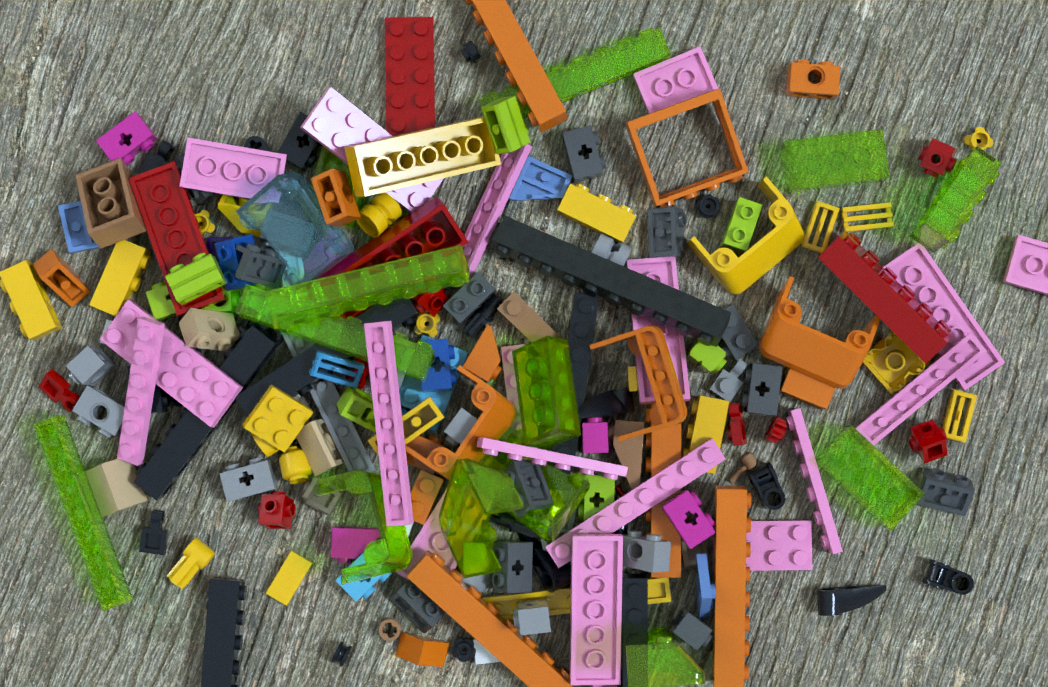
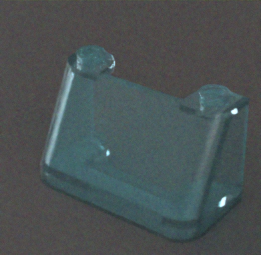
M297 172L277 175L236 211L242 225L247 229H260L288 268L284 271V282L294 292L302 290L354 252L352 242L341 227L326 225L315 191L306 179Z

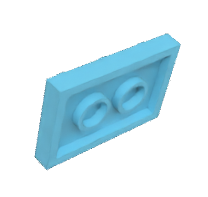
M422 335L420 341L435 339ZM418 347L399 392L401 406L412 409L431 396L444 415L456 384H452L453 390L423 393ZM454 347L455 359H450L451 369H456L458 381L460 374L457 373V368L459 365L463 367L468 352ZM436 359V363L431 365V367L435 368L436 372H440V368L445 366V364L440 362V359Z

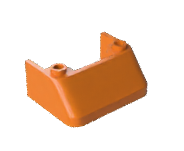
M790 276L778 292L759 343V350L764 357L832 387L844 389L853 381L872 345L880 318L875 315L863 331L854 330L850 332L845 342L799 323L802 317L801 307L796 302L787 298L794 281V277Z
M654 325L645 326L589 345L590 350L626 340L629 350L634 355L642 356L656 401V404L650 411L652 426L618 436L619 442L682 423L687 416V407L664 333L659 327Z
M459 365L457 373L476 385L472 391L471 399L473 404L483 411L455 453L445 447H438L426 459L407 445H405L406 452L455 485L466 487L474 481L490 457L489 454L483 453V448L476 447L478 437L500 441L515 420L517 410L515 405L497 390Z

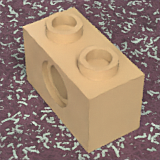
M190 308L179 322L186 347L228 351L238 341L240 335L233 313Z

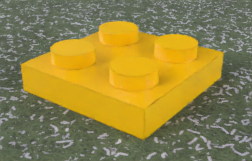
M271 384L242 425L246 430L285 453L314 412L306 405Z

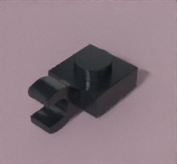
M163 141L158 148L157 155L149 152L137 173L141 174L168 164L167 160L176 147Z
M155 510L151 512L150 527H142L139 552L158 555L166 554L169 529H162L165 511Z

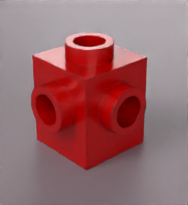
M932 138L929 147L924 146L920 153L919 160H922L920 166L925 168L924 173L935 178L939 174L945 176L947 172H952L957 162L954 156L958 149ZM940 155L941 160L936 164L935 158Z
M423 274L405 291L415 300L413 303L414 307L422 314L427 311L433 317L443 309V305L450 299L443 293L445 289L439 281L435 279L432 282Z
M933 419L910 427L911 438L908 439L909 445L914 453L917 452L924 464L948 455L946 433L942 427L938 428Z
M272 491L271 495H262L261 502L258 504V524L267 529H291L292 517H294L296 512L294 500L286 496V493L282 491Z

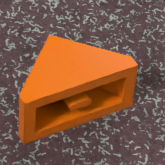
M402 631L396 656L417 665L444 667L450 642Z

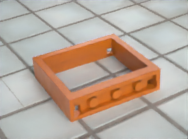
M720 88L624 123L654 206L660 205L661 208L672 206L675 204V199L683 197L684 200L698 196L697 191L706 188V191L709 192L721 187V182L729 180V183L737 182L743 179V174L749 172ZM712 102L735 168L659 195L636 129Z

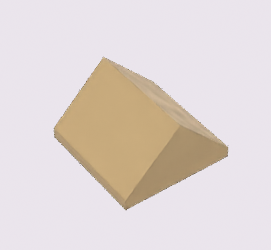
M323 419L314 420L303 426L296 438L315 476L344 464L341 454Z
M115 459L85 471L101 518L148 501L145 491L134 483L138 476L136 475V465L121 459Z

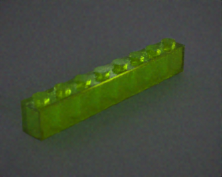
M648 28L640 32V36L636 38L626 37L617 42L618 45L611 48L608 46L598 48L594 51L595 54L589 57L581 55L572 60L573 63L569 65L558 64L553 66L546 75L559 99L564 103L670 59L671 53L661 29L654 30L653 28ZM508 84L504 87V91L499 93L491 91L482 96L483 99L479 100V106L481 108L498 98L514 95L518 101L516 93L519 91L515 85L511 86ZM526 105L521 106L520 112L524 119L528 117L527 114L530 112Z
M462 245L265 291L274 329H287L294 324L302 322L312 323L319 318L327 316L337 317L347 311H361L368 308V306L376 304L386 305L393 300L401 298L410 299L417 294L425 292L435 293L442 288L450 286L460 287L469 282L470 269Z
M255 283L254 286L246 284L235 311L239 317L368 362L365 329L360 319L348 316L347 319L340 317L337 311L329 308H324V310L314 308L315 304L307 300H301V302L291 300L292 296L284 292L278 291L277 294L268 292L269 288L261 284ZM395 332L393 340L397 372L426 382L436 356L435 350L431 349L432 345L420 340L417 343L408 340V336Z
M56 415L33 424L102 611L133 600L65 416Z

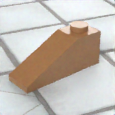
M514 291L497 308V311L549 361L567 344Z
M614 420L613 425L608 427V439L612 440V446L619 464L628 467L625 478L631 491L640 485L644 434L620 442L617 437L644 429L645 422Z

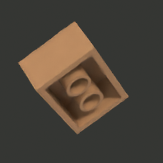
M121 158L75 175L88 235L100 248L147 231L128 179L133 177V173Z

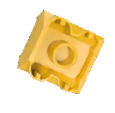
M893 331L873 346L863 360V363L892 395L903 388L915 375L923 372L925 367L931 362L929 360L925 364Z

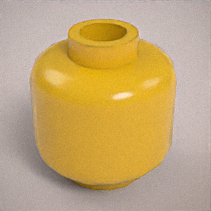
M299 446L289 447L286 453L279 457L282 478L289 481L290 484L304 483L313 474L308 460Z

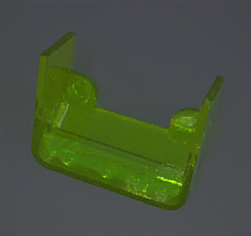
M469 458L456 460L439 512L440 529L464 578L501 571L502 568L492 550L497 534L495 528L489 522L491 514L524 508V504L514 487L513 479L507 473Z
M354 470L318 479L319 496L348 490L349 493L357 496L369 493L381 539L372 541L365 547V564L341 569L342 585L404 570L409 567L412 562L413 553L405 525H386L380 473Z
M664 627L650 628L648 644L626 645L628 687L705 684V672L670 632H665Z

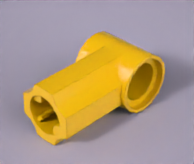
M197 537L186 547L181 559L167 574L169 580L181 589H184L200 569L202 570L216 554Z

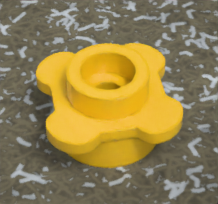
M977 127L973 134L965 136L964 143L970 146L973 155L980 156L984 149L993 146V139L990 138L983 127Z
M202 210L200 213L195 214L198 223L203 222V225L200 226L202 234L212 233L215 230V225L209 219L210 213L208 211Z
M419 311L416 326L414 327L415 333L418 335L425 333L430 337L436 336L438 334L436 328L437 323L440 321V316L436 314L433 317L431 314H422ZM428 321L429 326H425V322Z

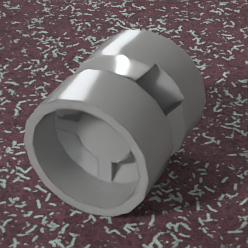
M601 233L592 253L624 266L632 247L622 242L615 244L614 238Z

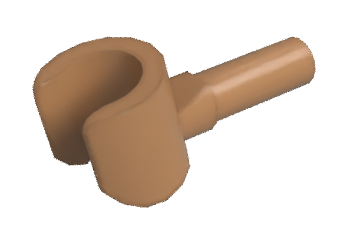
M752 452L740 458L744 466L740 467L729 478L732 483L756 465V458Z

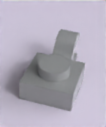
M738 359L729 372L722 369L709 389L730 403L743 384L738 377L748 364Z

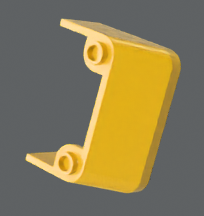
M767 176L757 186L772 202L768 210V217L774 224V229L739 258L729 248H719L710 255L695 236L687 243L722 287L733 295L745 291L804 240V231L792 206Z

